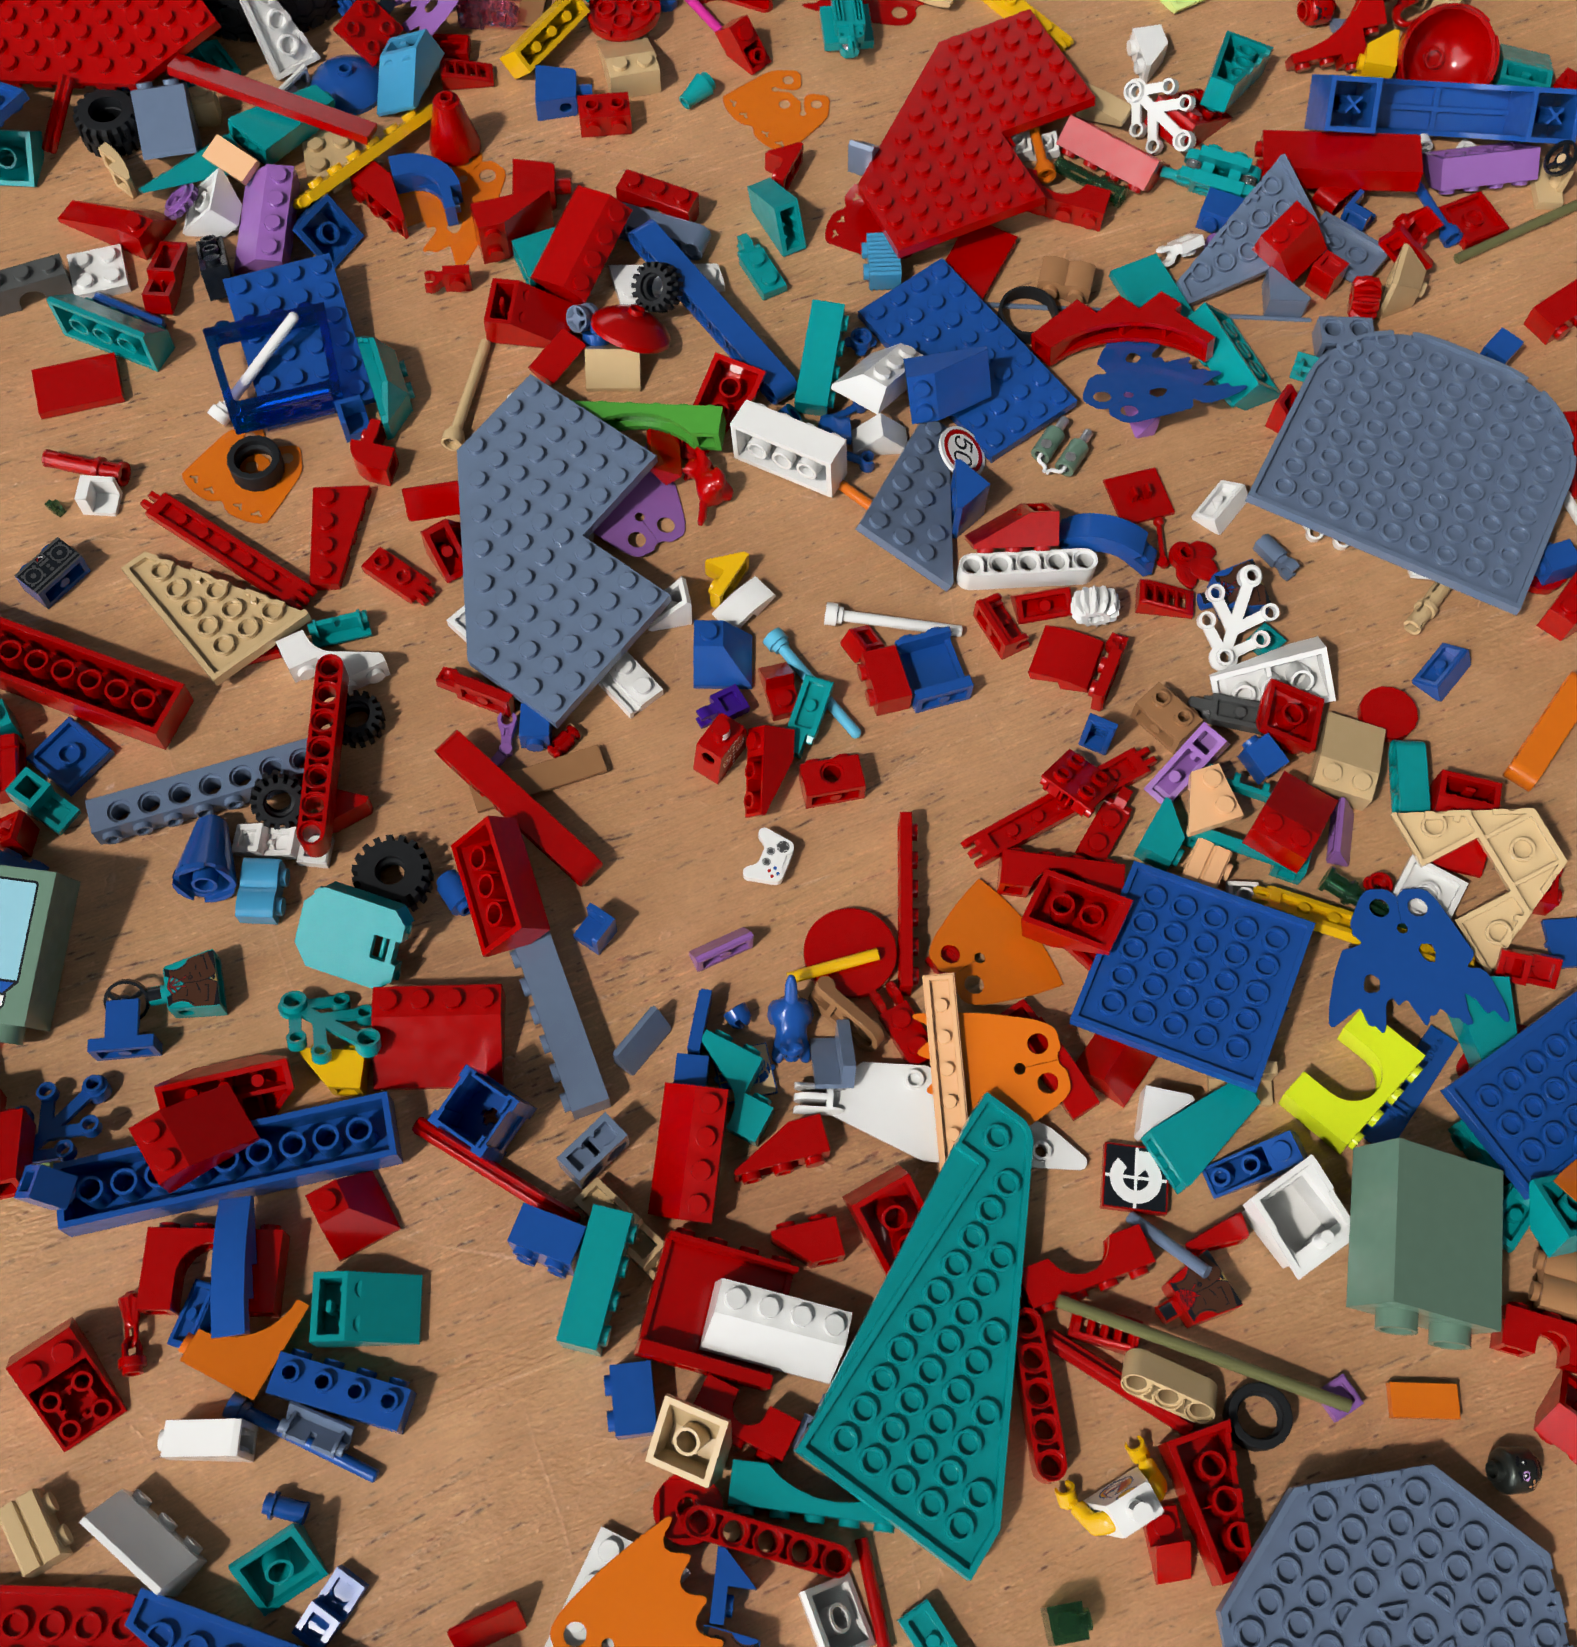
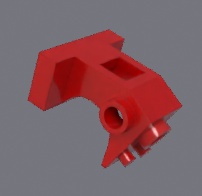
M1425 206L1408 214L1402 213L1397 216L1392 223L1394 226L1391 231L1379 238L1378 245L1394 263L1401 247L1406 243L1411 246L1426 270L1432 267L1433 260L1422 247L1428 241L1426 237L1442 227L1444 223L1429 206Z

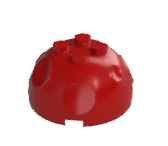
M1444 3L1427 10L1408 26L1400 38L1397 67L1395 69L1396 79L1490 84L1496 73L1500 56L1499 38L1492 29L1489 22L1490 19L1479 9L1461 3Z

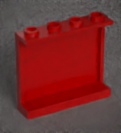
M677 1227L676 1231L670 1230L665 1235L633 1355L706 1376L710 1374L720 1380L759 1391L770 1390L774 1376L770 1374L771 1369L700 1351L701 1338L716 1281L725 1278L789 1295L793 1275L798 1273L799 1267L790 1265L791 1260L786 1257L772 1255L771 1259L759 1256V1250L751 1247L740 1246L739 1250L728 1247V1242L720 1238L708 1237V1240L697 1238L694 1231L686 1228Z

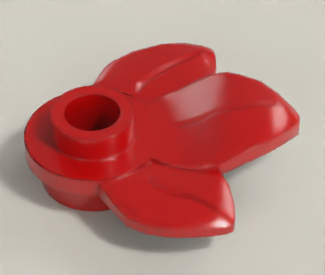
M1180 541L1171 546L1168 560L1176 568L1177 579L1186 588L1193 589L1197 579L1209 582L1212 575L1218 572V567L1212 560L1217 552L1210 544L1203 541H1195L1191 544Z

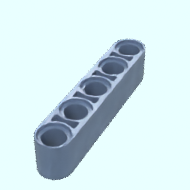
M622 202L632 209V212L618 239L630 242L628 233L646 221L653 219L690 260H700L711 238V232L708 228L698 223Z

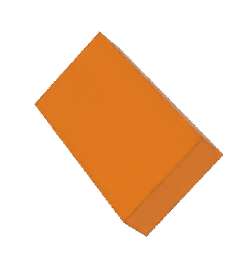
M1386 1383L1390 1419H1461L1457 1384Z

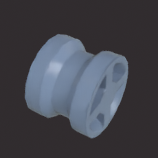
M589 302L570 306L566 313L567 325L572 331L577 333L590 330L592 315L598 308Z

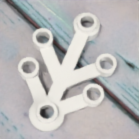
M1134 78L1124 87V97L1131 104L1132 124L1129 132L1132 137L1143 138L1146 135L1147 126L1142 122V106L1147 110L1148 141L1146 142V151L1149 154L1157 155L1163 150V142L1159 139L1158 122L1173 136V147L1177 151L1188 152L1196 144L1195 134L1189 130H1182L1165 113L1179 109L1186 112L1192 111L1196 105L1195 98L1184 94L1177 99L1154 102L1148 96L1162 92L1167 95L1176 94L1179 89V83L1176 79L1166 78L1163 82L1147 84L1143 79ZM1172 82V89L1168 91V84ZM1137 88H1139L1138 96H1136ZM1188 98L1189 105L1185 108L1184 102ZM1138 126L1141 128L1139 134L1136 133ZM1188 137L1189 142L1187 146H1185L1184 141ZM1154 142H1156V143H1157V147H1156V149L1153 151L1152 145H1153Z
M1246 565L1237 573L1236 579L1240 585V590L1232 614L1224 600L1225 589L1222 585L1213 584L1205 592L1207 600L1212 602L1225 629L1223 640H1221L1214 627L1216 623L1215 615L1210 611H1205L1197 616V626L1203 629L1212 648L1208 656L1209 663L1216 671L1236 665L1239 656L1255 648L1262 649L1270 643V635L1266 631L1260 630L1252 634L1251 639L1234 646L1239 633L1264 621L1271 622L1279 616L1278 606L1268 603L1262 606L1260 611L1243 619L1252 590L1261 583L1263 577L1262 571L1256 565ZM1248 571L1255 573L1256 578L1254 581L1248 579ZM1213 588L1219 591L1218 598H1214L1211 595ZM1266 608L1273 610L1272 618L1265 614ZM1204 615L1210 618L1209 625L1203 624L1202 617ZM1257 635L1263 636V645L1257 643ZM1221 652H1225L1228 655L1227 662L1221 661Z

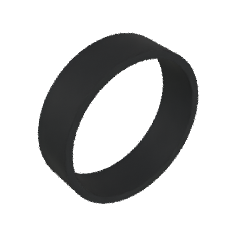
M1020 286L1011 289L1003 296L997 316L1024 344H1031V334L1033 332L1018 330L1006 321L1002 312L1005 304L1016 299H1032L1046 305L1051 318L1058 314V309L1054 299L1044 290L1033 286Z

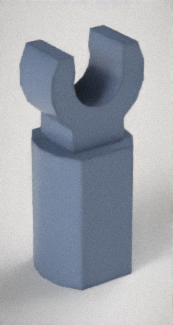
M1269 534L1263 535L1255 542L1253 550L1271 568L1275 567L1284 580L1288 581L1296 575L1294 571L1300 565L1293 558H1289L1287 556L1288 552Z

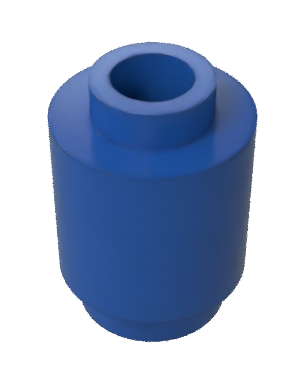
M455 869L446 871L436 881L439 895L453 915H469L470 910L459 872Z

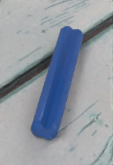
M97 292L92 297L98 304L114 307L121 313L137 316L144 322L152 325H161L165 329L167 327L163 318L108 295Z

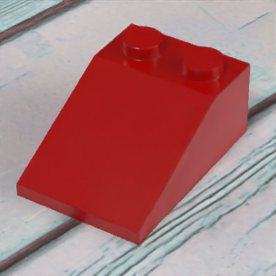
M548 186L470 204L476 239L484 264L499 262L513 257L511 240L554 227Z
M1284 771L1242 843L1297 874L1321 836L1338 800Z
M1045 868L1021 918L1022 936L1050 947L1110 955L1132 907L1133 900Z
M229 1083L158 1110L128 1128L156 1181L169 1193L174 1192L261 1139Z
M900 1165L893 1167L842 1197L885 1276H887L924 1204L910 1174Z

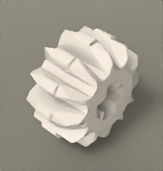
M1095 585L1089 588L1083 587L1082 590L1074 592L1072 597V603H1070L1072 617L1076 620V623L1085 624L1087 627L1090 625H1095L1096 627L1098 625H1108L1109 622L1116 621L1119 615L1120 600L1118 599V594L1115 593V589L1106 588L1104 585L1101 587H1096Z

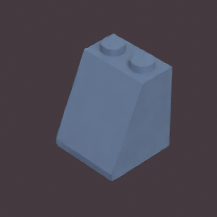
M178 78L164 79V85L153 86L152 81L137 83V89L130 91L144 160L197 153L203 147L187 82H179Z

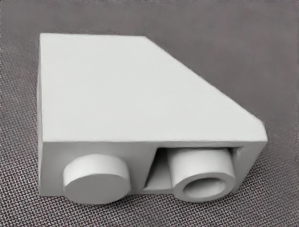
M1161 24L1133 28L1130 40L1126 44L1127 54L1133 60L1135 74H1138L1139 78L1145 80L1146 83L1162 64L1166 53L1168 41Z

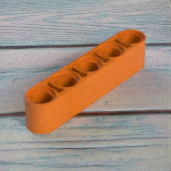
M1572 671L1564 680L1502 775L1527 792H1530L1538 782L1577 722V673Z

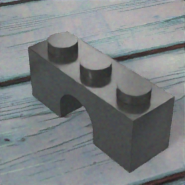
M59 253L0 270V317L22 311L20 298L28 292H41L47 298L53 295L74 294L70 275Z

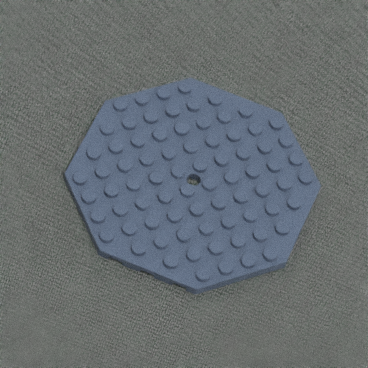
M1433 1464L1288 1487L1216 1609L1223 1647H1573V1645H1569L1564 1626L1567 1619L1560 1591L1555 1590L1550 1570L1554 1569L1550 1553Z

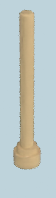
M482 339L453 424L444 431L441 439L442 446L450 451L457 452L465 442L463 427L491 347V342L487 339Z

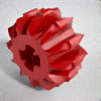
M1364 275L1357 276L1353 280L1348 297V317H1368L1374 320L1379 310L1382 284L1379 278Z

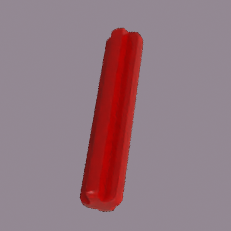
M61 74L58 79L42 143V150L52 154H56L59 147L75 80L72 77Z

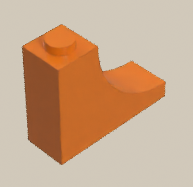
M297 1299L291 1309L273 1325L245 1336L211 1338V1333L198 1329L195 1335L189 1332L178 1349L183 1354L179 1361L254 1401L277 1362L280 1351L284 1350L310 1305Z

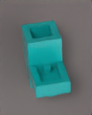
M27 767L5 789L10 799L22 810L60 836L81 814L79 808L56 793L50 783Z

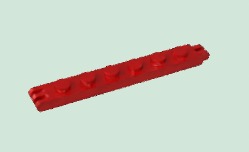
M151 491L147 496L154 503L152 504L146 499L140 502V505L147 510L145 515L149 519L272 598L281 600L293 608L303 610L302 606L296 602L299 601L306 606L308 605L310 599L303 593L305 592L311 597L317 595L318 591L313 586L167 493H163L160 496Z
M1133 747L1096 767L1118 782L1117 786L1104 799L1119 792L1122 786L1128 787L1152 772L1150 767L1154 766L1158 760L1155 756L1143 760V758L1151 753L1148 747H1144L1139 751ZM1049 793L966 838L961 842V845L964 849L973 845L976 846L968 851L967 854L970 859L982 854V857L974 862L976 868L979 869L1001 857L1003 849L1019 847L1077 815L1078 813L1070 808L1074 800L1067 807L1064 805L1068 799L1067 795L1061 801H1058V796L1055 798Z

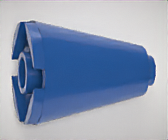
M209 814L197 820L173 873V888L178 894L187 899L194 900L195 896L205 897V902L212 903L223 901L231 897L235 892L237 876L227 822L218 815Z

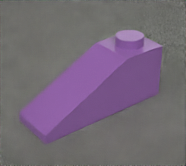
M1203 722L1146 785L1144 790L1160 804L1163 803L1165 797L1171 799L1173 803L1188 789L1190 773L1209 766V763L1213 764L1228 748L1230 743L1207 723Z

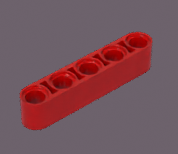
M1022 1308L1019 1309V1318L1029 1319L1033 1324V1332L1025 1334L1018 1328L1014 1369L1031 1470L1037 1481L1043 1484H1051L1060 1480L1065 1475L1067 1459L1041 1315L1036 1310ZM1025 1352H1033L1037 1355L1039 1359L1038 1368L1033 1369L1025 1365L1023 1361V1354ZM1037 1386L1044 1391V1403L1036 1404L1030 1399V1387ZM1038 1421L1049 1425L1051 1436L1048 1440H1043L1036 1435L1035 1425ZM1044 1457H1050L1056 1462L1057 1472L1054 1476H1048L1042 1471L1041 1461Z
M693 1504L688 1506L680 1517V1525L683 1532L698 1540L831 1578L844 1577L852 1567L851 1553L841 1544L714 1507ZM697 1510L702 1511L707 1519L705 1528L700 1532L693 1531L689 1524L691 1514ZM731 1520L736 1521L740 1527V1535L733 1542L727 1541L723 1533L725 1525ZM768 1530L773 1535L774 1544L769 1551L763 1552L758 1546V1537L763 1531ZM802 1540L807 1546V1555L798 1562L792 1556V1547L795 1542ZM832 1550H836L841 1558L839 1567L834 1571H830L826 1565L827 1554Z

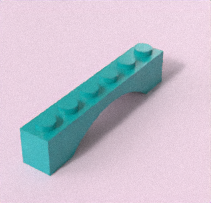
M733 1459L728 1506H734V1513L755 1516V1509L769 1511V1518L790 1520V1514L804 1515L803 1522L824 1525L825 1518L839 1520L838 1526L843 1528L859 1529L860 1523L874 1524L873 1531L890 1534L895 1532V1526L861 1501L855 1503L832 1502L815 1498L793 1487L781 1478L768 1463Z

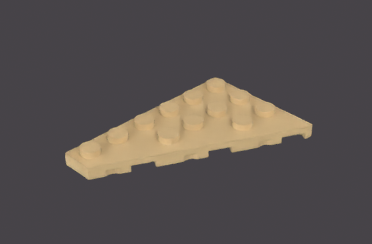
M143 552L121 567L125 575L216 686L276 645L275 641L291 635L312 620L306 609L299 610L293 608L281 600L270 599L267 595L248 588L244 590L235 587L228 581L214 579L211 575L192 568L188 570L177 566L173 561L159 559L156 555L148 552Z

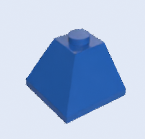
M328 194L311 203L298 216L292 229L315 256L330 253L334 268L364 237V234Z
M694 620V689H725L733 684H736L739 689H752V635L723 620Z

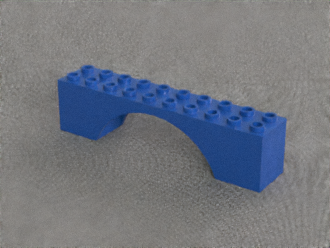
M1312 74L1304 129L1372 134H1428L1429 136L1550 144L1571 140L1576 143L1577 89Z

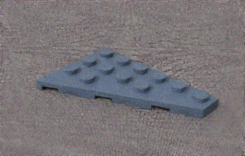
M932 421L917 425L855 530L947 592L954 583L950 469L946 466L940 455L939 438L948 427L939 421Z

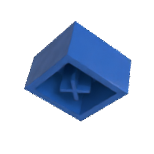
M523 1203L507 1242L513 1250V1254L517 1256L516 1260L532 1267H535L536 1262L548 1268L547 1272L566 1279L567 1274L574 1276L587 1227Z

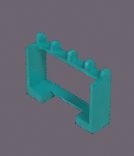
M1235 772L1233 779L1226 778L1232 791L1266 803L1271 794L1269 792L1270 783L1264 782L1262 789L1240 783L1242 775ZM1214 830L1188 837L1185 832V839L1182 843L1183 846L1193 849L1198 838H1203L1214 843L1215 846H1221L1227 850L1271 864L1270 876L1296 885L1306 875L1312 855L1311 851L1309 857L1296 874L1243 844V840Z

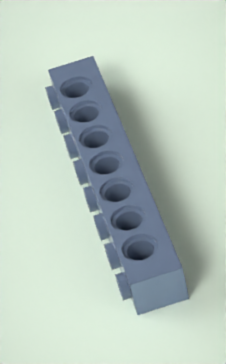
M307 738L86 800L85 804L91 833L101 845L116 844L127 837L147 835L155 829L166 826L175 827L181 825L183 821L201 818L225 809H238L250 802L252 786H255L257 778L261 780L262 774L266 772L271 775L272 770L281 771L279 774H283L284 770L289 771L290 776H293V774L297 775L298 781L301 782L303 781L304 768L301 769L299 767L305 763ZM322 752L318 755V757H324L329 752ZM251 779L248 784L239 786L244 780ZM320 779L316 783L323 784L326 779ZM221 788L217 793L210 794L213 789ZM280 789L274 790L268 794L266 800L271 799L274 795L281 794L286 791ZM190 796L189 800L180 803L184 797ZM160 805L157 810L149 812L152 807ZM129 813L126 819L119 820L121 816Z

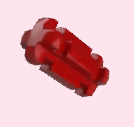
M568 725L566 727L568 730H563L552 741L553 745L547 746L548 753L553 758L560 757L561 753L565 754L575 744L574 740L580 739V732L572 725Z

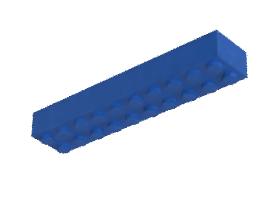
M384 1091L251 1120L261 1138L260 1140L172 1193L167 1192L158 1184L138 1146L54 1163V1169L78 1176L75 1184L77 1191L74 1200L68 1205L67 1210H57L58 1230L70 1237L215 1206L222 1199L250 1195L255 1197L403 1164L394 1101L389 1093Z

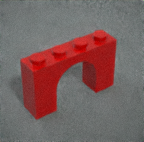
M161 1222L159 1227H148L136 1302L137 1311L145 1315H179L183 1284L188 1268L201 1254L213 1250L215 1230L213 1224L194 1223L193 1228H180L181 1224ZM262 1224L260 1229H256L257 1264L252 1265L254 1299H249V1317H281L290 1236L284 1230H281L280 1225Z

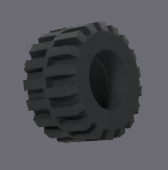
M117 87V90L94 89V92H87L84 94L83 99L77 101L78 106H75L73 109V120L88 151L94 152L95 156L101 157L98 147L106 142L122 158L123 155L127 154L129 156L133 154V150L141 148L131 93L129 91H122L119 87Z

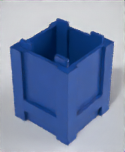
M466 1064L460 1072L459 1076L461 1078L439 1110L435 1109L427 1121L439 1129L452 1133L471 1147L470 1151L478 1157L500 1163L507 1153L505 1149L525 1120L530 1119L537 1108L498 1083L487 1073ZM495 1108L497 1110L495 1116L498 1118V1122L496 1124L490 1122L488 1125H485L484 1121L486 1118L484 1113Z

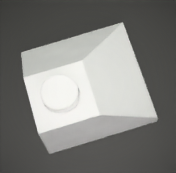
M218 168L197 186L199 189L198 197L194 201V205L186 213L182 234L195 237L215 235L216 237L222 236V238H225L232 231L239 229L242 204L224 171Z

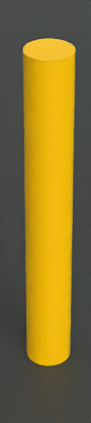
M877 948L786 972V976L788 977L792 974L795 976L796 982H801L878 961L880 957Z

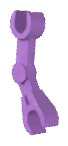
M502 713L497 718L501 733V744L499 750L490 760L498 767L513 754L512 739L518 726L517 717L514 713H512V722L507 725L503 724Z

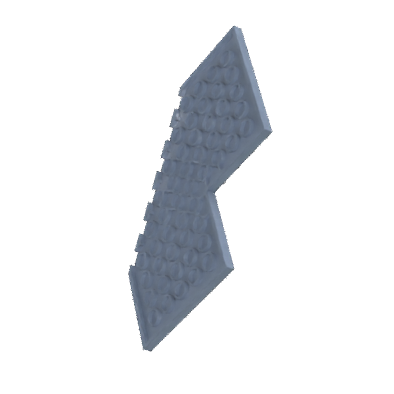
M530 374L457 450L467 660L471 667L506 692L513 694L514 698L526 704L558 729L669 605L672 599L669 593L587 539L657 464V456Z

